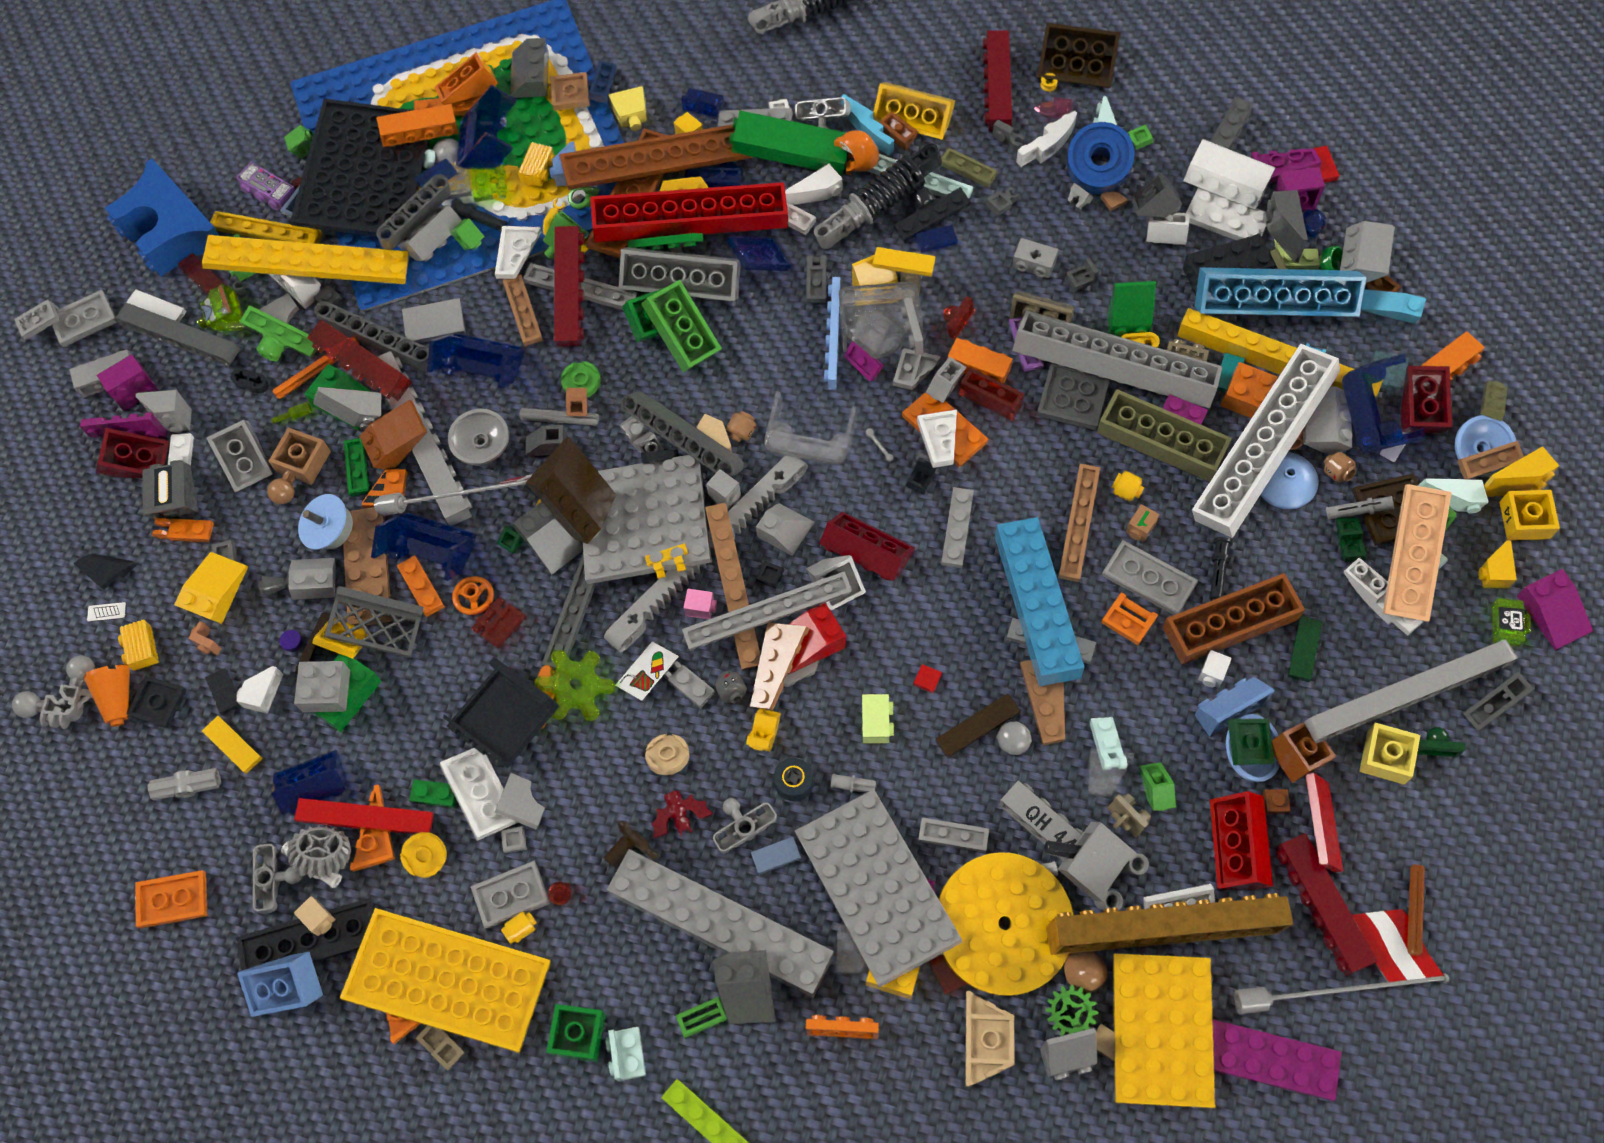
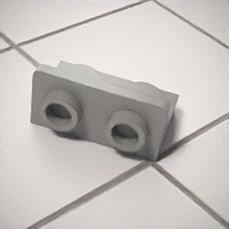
M47 299L15 318L14 320L21 336L27 340L58 322L60 319L56 310L59 308Z

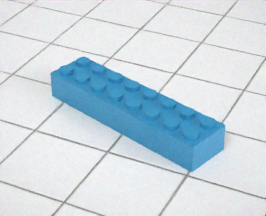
M1200 268L1194 307L1200 313L1359 317L1366 277L1359 271Z
M1038 517L997 524L995 540L1038 686L1081 679L1085 667Z

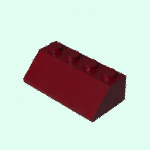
M841 512L827 522L819 543L829 552H836L842 556H852L853 561L860 564L863 569L874 571L880 574L881 578L892 581L900 576L915 550V547L844 512Z

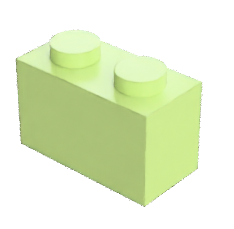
M889 694L862 695L863 743H889V736H894V723H889V715H893V702H889Z

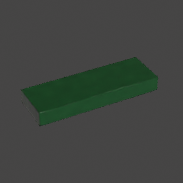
M1301 616L1298 620L1287 677L1305 682L1311 681L1322 621Z

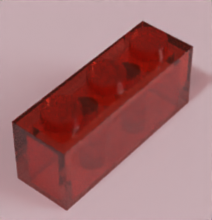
M971 367L960 382L959 395L1011 421L1014 420L1023 405L1024 393Z

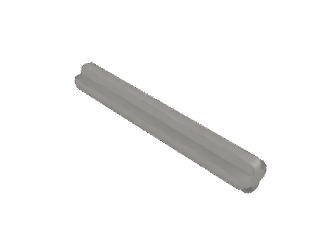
M522 408L520 410L521 420L595 426L599 423V416L596 413H587V416H567L566 411Z

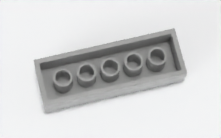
M626 247L621 249L619 289L654 292L681 280L690 297L735 301L738 299L741 259Z

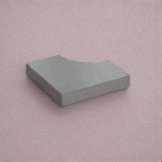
M289 293L259 310L290 324L293 314L299 308Z
M511 773L495 813L537 829L545 807L538 804L533 798L530 789L531 781Z

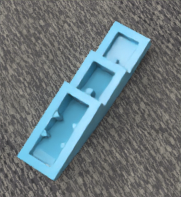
M843 94L841 97L848 100L851 106V112L847 116L849 121L857 130L866 132L873 139L878 149L890 156L894 152V139L884 134V126L873 119V111Z

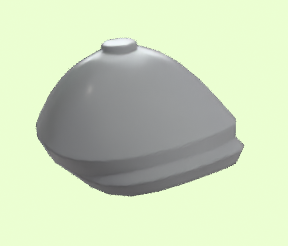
M441 139L432 149L435 151L434 163L443 169H454L463 160L464 148L454 139Z

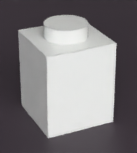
M1210 650L1198 680L1208 687L1219 688L1232 658Z

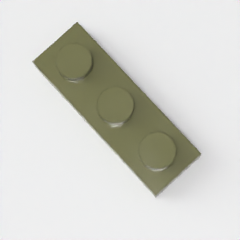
M1487 380L1483 390L1480 414L1501 421L1505 415L1508 387L1501 382Z

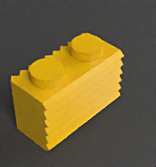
M533 142L530 144L518 170L520 182L543 186L544 181H547L549 178V169L553 166L552 159L555 155L552 147L534 144Z
M145 620L120 627L121 635L118 636V641L124 649V654L121 655L124 665L129 666L133 671L159 663L153 628Z

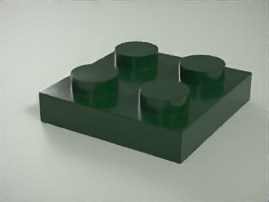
M1269 719L1228 720L1233 765L1275 764Z

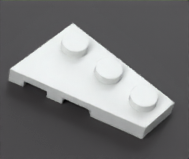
M502 226L495 269L496 278L516 279L542 232L541 227Z
M957 410L917 416V423L933 468L953 465Z

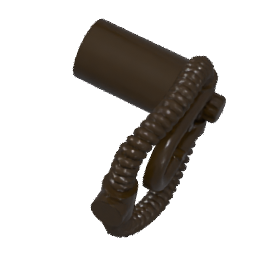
M620 821L618 827L622 831L623 836L603 857L607 863L614 869H617L629 849L633 851L635 848H639L653 859L658 858L659 854L657 851L650 849L648 842L636 830H632L626 821Z

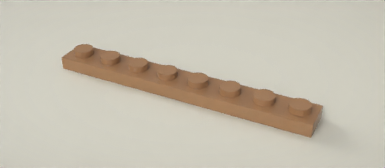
M726 503L705 507L728 612H732L748 606L749 603ZM752 628L734 635L741 670L758 667L760 651L755 629Z

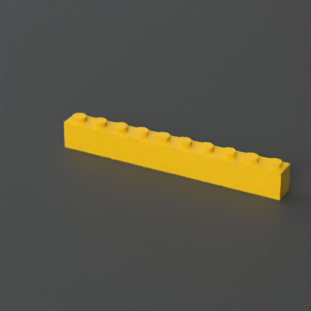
M1190 308L1187 309L1177 337L1204 345L1220 353H1228L1245 358L1244 362L1279 375L1297 350L1296 347ZM1339 364L1340 372L1330 387H1338L1351 393L1352 402L1370 408L1378 395L1383 379Z

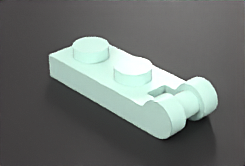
M1113 717L1091 718L1090 727L1102 769L1111 770L1113 767L1126 769L1127 759L1123 754Z

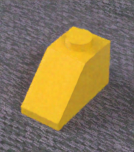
M1507 540L1479 568L1478 576L1482 580L1483 588H1510L1517 580L1511 541Z

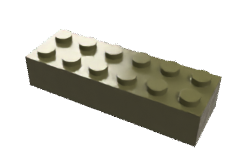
M1116 389L1097 429V433L1209 482L1216 474L1232 440L1231 437Z

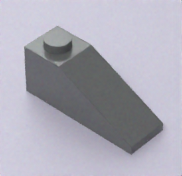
M1517 672L1463 714L1479 731L1532 693L1534 689Z

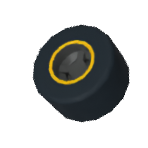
M788 758L780 762L775 769L773 775L774 785L782 798L789 801H800L811 793L814 786L813 771L804 760Z

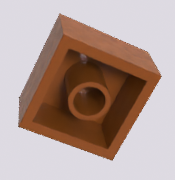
M1304 722L1281 733L1272 740L1274 757L1292 783L1305 777L1306 774L1320 769L1336 758V755L1325 740L1315 743Z

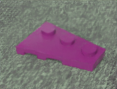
M1314 148L1289 150L1288 153L1269 151V154H1259V152H1251L1252 159L1275 167L1269 183L1277 181L1280 172L1321 167V160Z

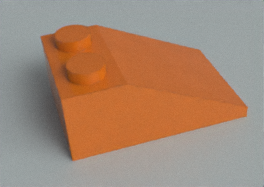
M475 52L438 83L435 89L441 103L446 105L484 95L492 91L498 82L489 65Z

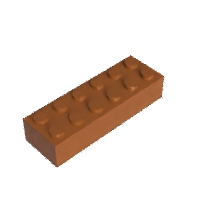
M1283 573L1168 617L1162 628L1181 665L1207 656L1210 650L1217 652L1300 619L1305 609L1286 574Z

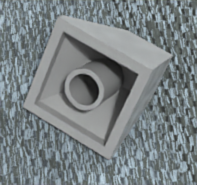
M778 503L768 509L757 524V537L793 556L814 525V521Z
M850 555L823 559L806 568L812 583L845 571L852 593L826 602L831 611L866 593Z

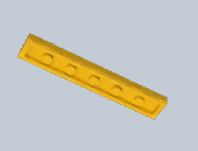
M219 211L214 212L210 221L216 231L235 235L238 233L241 236L257 239L319 244L322 236L321 230L297 227L290 224Z

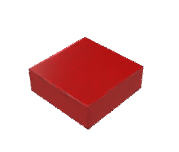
M922 664L913 685L934 693L942 672Z

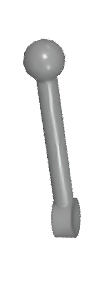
M867 429L866 436L875 442L886 456V460L891 462L894 458L893 455L889 454L874 436V431Z

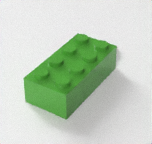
M681 280L653 294L642 303L643 308L683 373L722 349Z

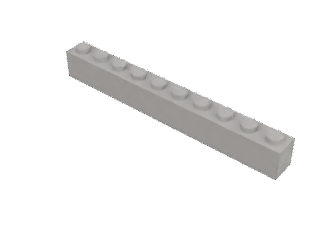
M389 351L369 360L392 410L408 400H412L421 417L427 433L412 451L433 495L464 490L460 481L455 482L453 478L457 475L452 465L447 466L445 462L449 459L444 449L439 450L438 445L441 443L436 433L432 434L430 431L433 429L429 418L424 419L422 415L426 412L421 402L416 403L415 401L418 396L414 388H409L408 386L410 380L407 373H402L400 368H403L399 357L394 358L392 352ZM462 495L436 499L449 527L472 517L469 511L472 506L467 497L463 498Z

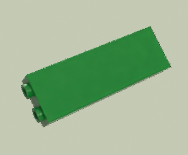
M739 110L738 118L734 117L732 129H735V133L731 132L729 144H732L731 152L814 170H820L830 164L839 175L843 174L847 151L838 146L835 147L834 141L846 132Z

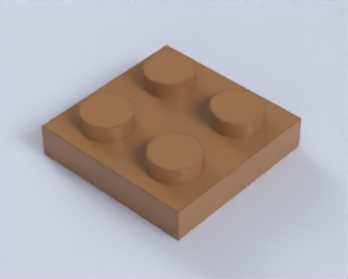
M586 72L550 77L552 107L554 111L590 106Z

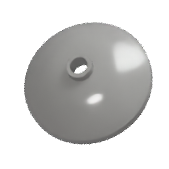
M474 409L463 413L453 422L448 432V445L451 452L458 460L469 465H483L494 461L504 452L509 441V430L506 422L499 414L488 409Z

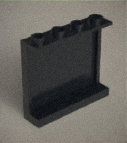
M493 657L488 663L494 669L493 672L452 720L446 715L443 718L449 723L447 727L456 735L458 732H461L462 735L460 737L469 745L474 742L476 744L474 748L482 755L488 753L490 755L488 759L495 765L499 766L501 763L506 768H509L559 708V705L549 695Z

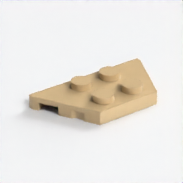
M966 991L965 1087H970L1014 1066V1015L999 1009L989 1001L979 998L971 991Z

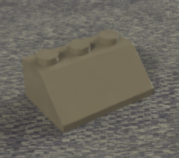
M1017 291L1013 295L1009 319L1022 317L1027 310L1071 323L1075 306Z

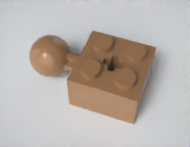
M287 428L268 461L277 473L283 475L282 478L273 480L267 488L268 497L272 502L276 504L290 502L295 493L294 486L292 485L295 479L310 485L313 484L331 452L324 440Z

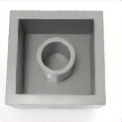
M343 661L299 662L294 704L302 712L346 711L350 669Z

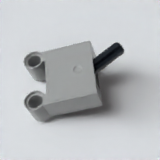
M1091 822L1076 844L1048 840L1044 845L1046 854L1066 857L1057 870L1092 898L1096 907L1100 910L1117 908L1119 911L1123 905L1121 894L1117 891L1108 890L1121 870L1125 873L1141 875L1149 867L1146 856L1137 854L1101 822ZM1134 859L1136 860L1135 868H1133L1132 861ZM1108 896H1110L1111 902L1109 905H1107L1106 899Z

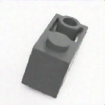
M563 425L542 426L526 436V456L551 455L567 437Z

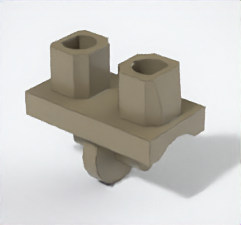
M1129 793L1124 796L1119 794L1107 807L1112 813L1111 816L1117 821L1113 827L1117 830L1122 826L1127 832L1130 831L1135 837H1138L1148 826L1151 815L1143 809L1137 812L1132 807L1136 803L1135 799Z

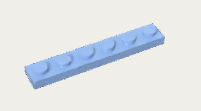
M832 277V285H828V297H832L831 301H828L827 313H831V318H827V330H830V335H826V347H829V352H825V364H829L828 370L824 371V382H828V390H836L840 277Z

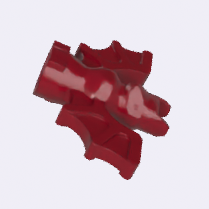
M674 790L664 795L667 807L656 809L657 818L651 823L654 828L653 837L656 839L668 833V821L671 817L675 820V826L679 831L680 837H683V832L687 830L693 833L690 821L686 817L687 811L694 812L699 819L713 815V812L707 808L706 801H697L693 795L682 800L680 791Z

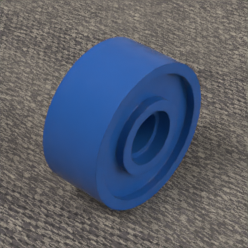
M1095 122L1083 127L1075 134L1068 149L1067 169L1071 180L1090 194L1101 195L1104 192L1117 190L1127 181L1131 173L1135 155L1133 142L1124 129L1113 123ZM1096 156H1104L1107 158L1108 163L1096 165L1092 159Z

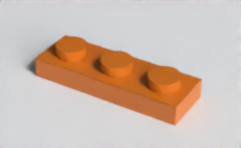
M415 555L397 565L419 606L424 607L423 613L426 617L445 607Z

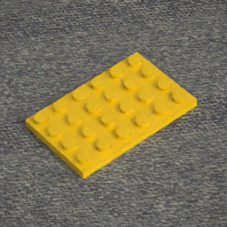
M1113 954L1115 1103L1215 1108L1211 958Z

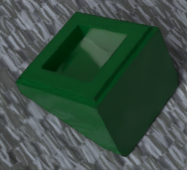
M507 525L504 527L496 544L514 554L524 540L512 525Z

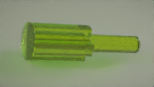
M307 401L289 408V412L271 418V422L274 424L290 417L296 419L313 413L312 407Z

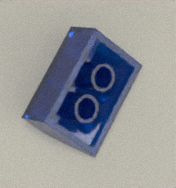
M337 749L274 773L271 794L282 815L295 813L299 798L323 800L330 796H339L346 790L347 780Z

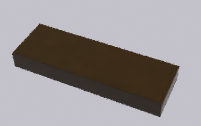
M321 613L299 662H310L317 645L312 644L313 639L328 622L330 614ZM298 662V664H297V666H296V669H295V672H296L297 675H298L299 662Z

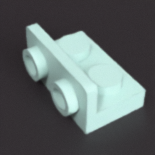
M639 1027L619 1031L608 1030L609 1037H606L605 1040L607 1051H611L612 1061H609L610 1075L615 1076L617 1081L646 1076Z

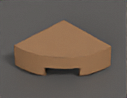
M1104 192L1100 196L1109 211L1126 205L1128 201L1123 195L1116 192Z

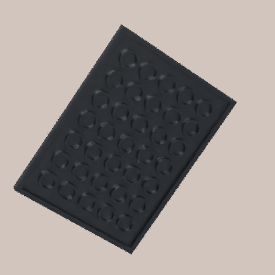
M324 98L290 219L291 225L377 237V229L418 191L424 168L425 152L429 147L430 139L383 147L376 117L414 110Z

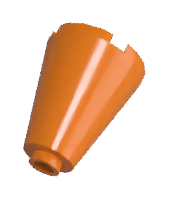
M115 665L116 669H108V666L91 670L84 675V681L105 724H110L111 727L123 725L124 721L128 719L130 669L127 665Z

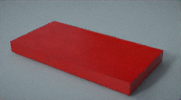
M1315 773L1306 774L1319 864L1335 873L1343 872L1329 782Z

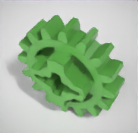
M1070 985V990L1067 991L1066 987L1062 986V993L1054 991L1053 994L1056 998L1048 999L1052 1007L1046 1008V1011L1051 1013L1052 1016L1047 1020L1055 1022L1052 1029L1060 1028L1061 1036H1064L1066 1032L1072 1034L1084 1029H1091L1089 1024L1097 1023L1093 1019V1015L1099 1014V1011L1093 1010V1006L1097 1002H1090L1089 999L1092 994L1084 995L1083 987L1075 991V986ZM1071 995H1076L1082 998L1084 1002H1075ZM1062 999V1009L1061 1011L1057 1012V1005L1059 1001ZM1070 1004L1073 1008L1082 1007V1009L1075 1013V1018L1072 1015H1062L1070 1009ZM1088 1011L1087 1019L1082 1025L1081 1017L1083 1012ZM1065 1019L1071 1022L1073 1028L1065 1026L1060 1020Z

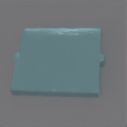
M1375 350L1369 375L1383 379L1381 384L1383 387L1388 386L1402 390L1409 358Z

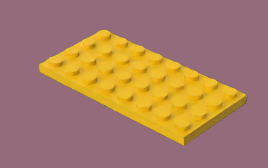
M375 908L340 999L520 1053L551 960Z

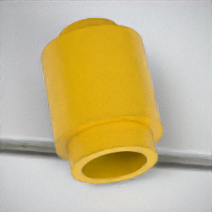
M522 911L506 922L505 927L501 931L510 944H513L515 941L518 943L536 930L534 925L537 922L530 912L525 914Z

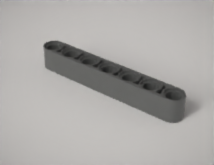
M319 302L315 306L314 312L323 326L349 338L355 337L358 342L384 354L391 351L394 358L399 357L401 362L418 370L429 371L434 367V359L427 347L329 302Z
M129 303L124 304L115 318L119 325L225 366H230L240 351V348L231 341Z
M636 391L623 397L621 405L625 412L713 472L717 473L720 469L730 477L742 472L744 464L740 457L644 392Z

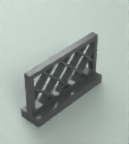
M338 586L324 638L411 658L424 607ZM338 604L347 605L352 612L341 617L337 611ZM367 610L373 617L363 622L357 613ZM354 615L359 625L349 629L344 620ZM388 615L391 616L394 623L384 627L379 618ZM375 620L381 630L370 634L365 625ZM406 620L415 622L414 628L408 632H405L400 624ZM341 622L346 630L340 635L330 633L332 626ZM397 626L402 635L392 640L387 630ZM362 627L367 637L362 640L355 639L352 632ZM384 633L389 642L380 645L376 643L374 637ZM405 638L409 644L408 651L398 649L395 643Z

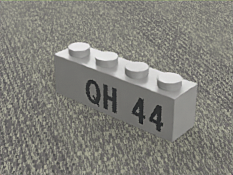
M1017 781L1000 800L999 806L1043 845L1048 840L1076 844L1083 834L1080 829H1074L1069 825L1068 819L1063 814L1054 812L1048 801L1044 798L1039 799L1033 794L1034 790L1026 783L1022 784L1020 781ZM1057 856V857H1058L1059 859H1061L1062 861H1064V859L1066 858V857Z

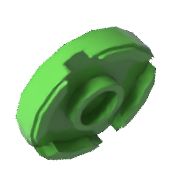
M587 361L571 363L561 374L563 390L566 392L567 388H587V397L592 396L597 392L601 383L598 369Z

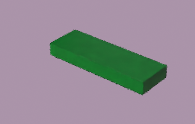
M360 438L345 440L343 442L348 494L350 497L368 494L370 492L366 449Z

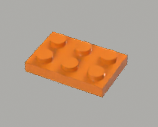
M200 870L135 882L136 927L140 929L206 917V872Z
M812 1015V1019H806L807 1035L878 1039L879 1023H874L872 1018H860V1022L850 1021L849 1017H836V1020H826V1016Z

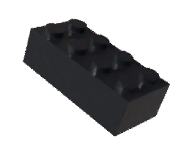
M1256 234L1187 254L1182 269L1196 296L1200 268L1275 269L1276 264L1261 235Z

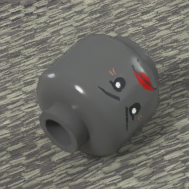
M724 671L715 682V688L723 702L738 703L746 694L747 687L741 675L737 672Z

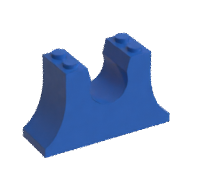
M152 158L146 162L145 170L139 181L126 194L105 207L109 214L107 219L113 226L117 225L115 230L121 237L126 236L130 242L139 239L135 243L139 248L137 253L144 262L147 261L145 264L152 273L156 271L160 277L182 262L204 254L208 235L219 236L215 227Z

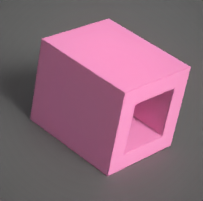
M688 589L684 603L685 616L711 619L712 613H715L717 608V600H714L713 592Z

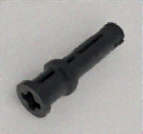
M456 198L451 204L454 212L464 217V219L469 218L471 221L474 220L502 232V226L508 225L507 221L477 210L475 205L462 203L460 199Z
M1216 537L1213 540L1215 550L1211 556V560L1214 563L1209 596L1211 601L1223 597L1226 568L1229 562H1231L1229 552L1230 547L1233 545V540L1227 537Z

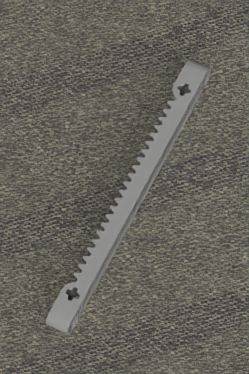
M793 452L785 455L728 511L734 540L735 533L741 534L740 527L746 529V522L752 523V516L758 517V511H764L763 505L769 506V499L775 500L774 493H785L804 475L808 465ZM709 530L710 554L716 557L711 531ZM706 564L689 566L681 572H678L677 569L668 570L665 573L666 577L660 578L610 626L604 635V639L619 652L625 651L645 631V620H653L652 613H660L658 607L665 609L664 602L671 603L670 596L677 597L676 590L683 591L682 584L688 586V578L694 580V572L700 574V567L706 568Z

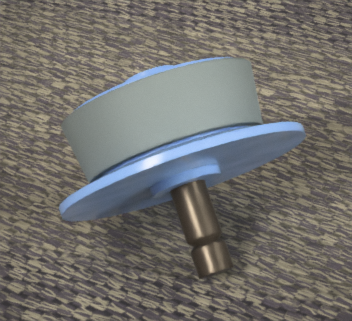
M332 494L316 497L306 506L300 517L298 533L301 542L306 547L314 550L323 548L335 549L347 540L353 526L352 515L345 508L343 501L339 497Z

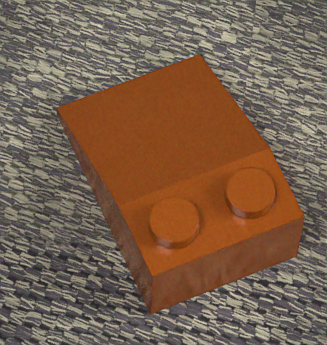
M408 400L370 423L360 435V439L374 468L395 469L425 436L427 430L413 401Z

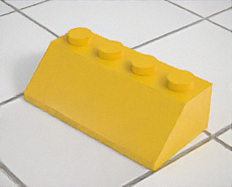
M883 82L879 85L873 119L879 123L892 111L916 129L919 134L943 140L956 100Z

